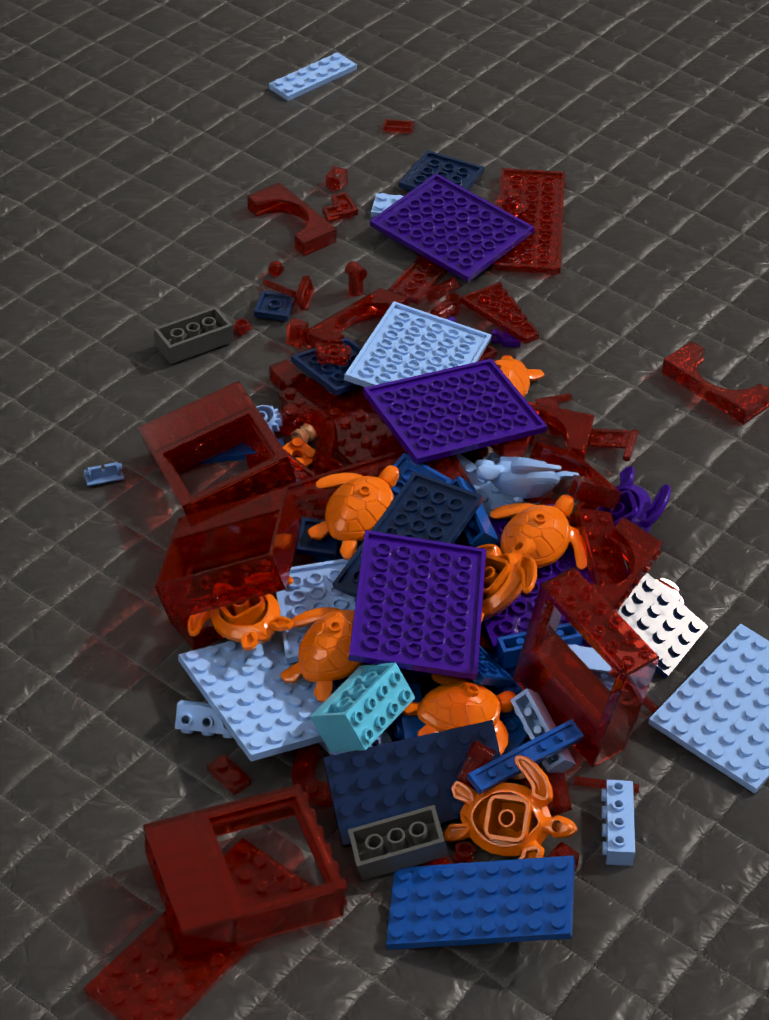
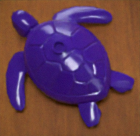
M633 466L623 469L620 473V485L614 486L609 492H606L601 485L592 486L588 490V494L593 500L600 503L594 515V526L599 536L584 535L588 542L589 551H605L612 547L624 548L628 556L633 560L641 559L645 555L642 541L650 532L652 525L664 512L669 502L671 487L668 484L663 485L652 502L649 494L642 487L633 485L635 476Z

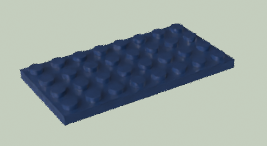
M414 471L371 531L454 544L484 501L483 495ZM363 542L332 583L333 589L353 597L357 596Z
M493 720L372 746L364 751L354 750L323 757L341 845L351 844L348 829L435 805L440 823L460 818V812L465 803L454 798L451 790L453 784L456 781H460L475 790L467 779L468 773L501 756Z

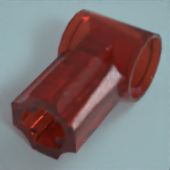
M351 261L345 267V273L349 276V294L359 297L363 295L367 271L356 261Z
M454 292L448 293L446 300L431 309L430 314L444 319L450 315H458L461 311V296Z
M475 740L466 754L467 759L456 778L473 787L467 779L468 773L491 762L495 750Z

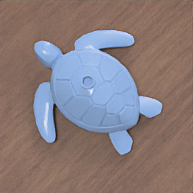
M502 456L498 463L483 459L476 460L475 462L477 477L483 481H491L499 491L512 496V501L524 502V498L540 497L556 487L560 480L579 477V473L560 471L555 473L554 471L561 470V466L546 464L544 461L524 457Z

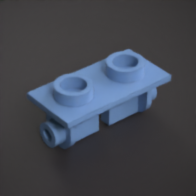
M122 463L104 464L105 469H101V465L87 467L84 470L87 487L124 480Z

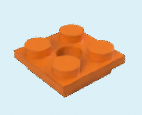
M298 436L274 452V456L296 474H299L321 458V455L315 449L303 442Z

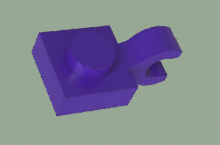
M498 329L491 330L490 343H503L504 347L520 348L521 331L503 330V333H501Z

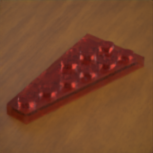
M501 282L460 297V303L522 343L528 344L539 339V332L532 323L527 321V316L521 313L522 309L513 297H509L508 291L503 289Z

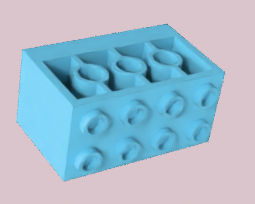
M396 662L360 665L310 718L330 752L364 751L415 699V696Z

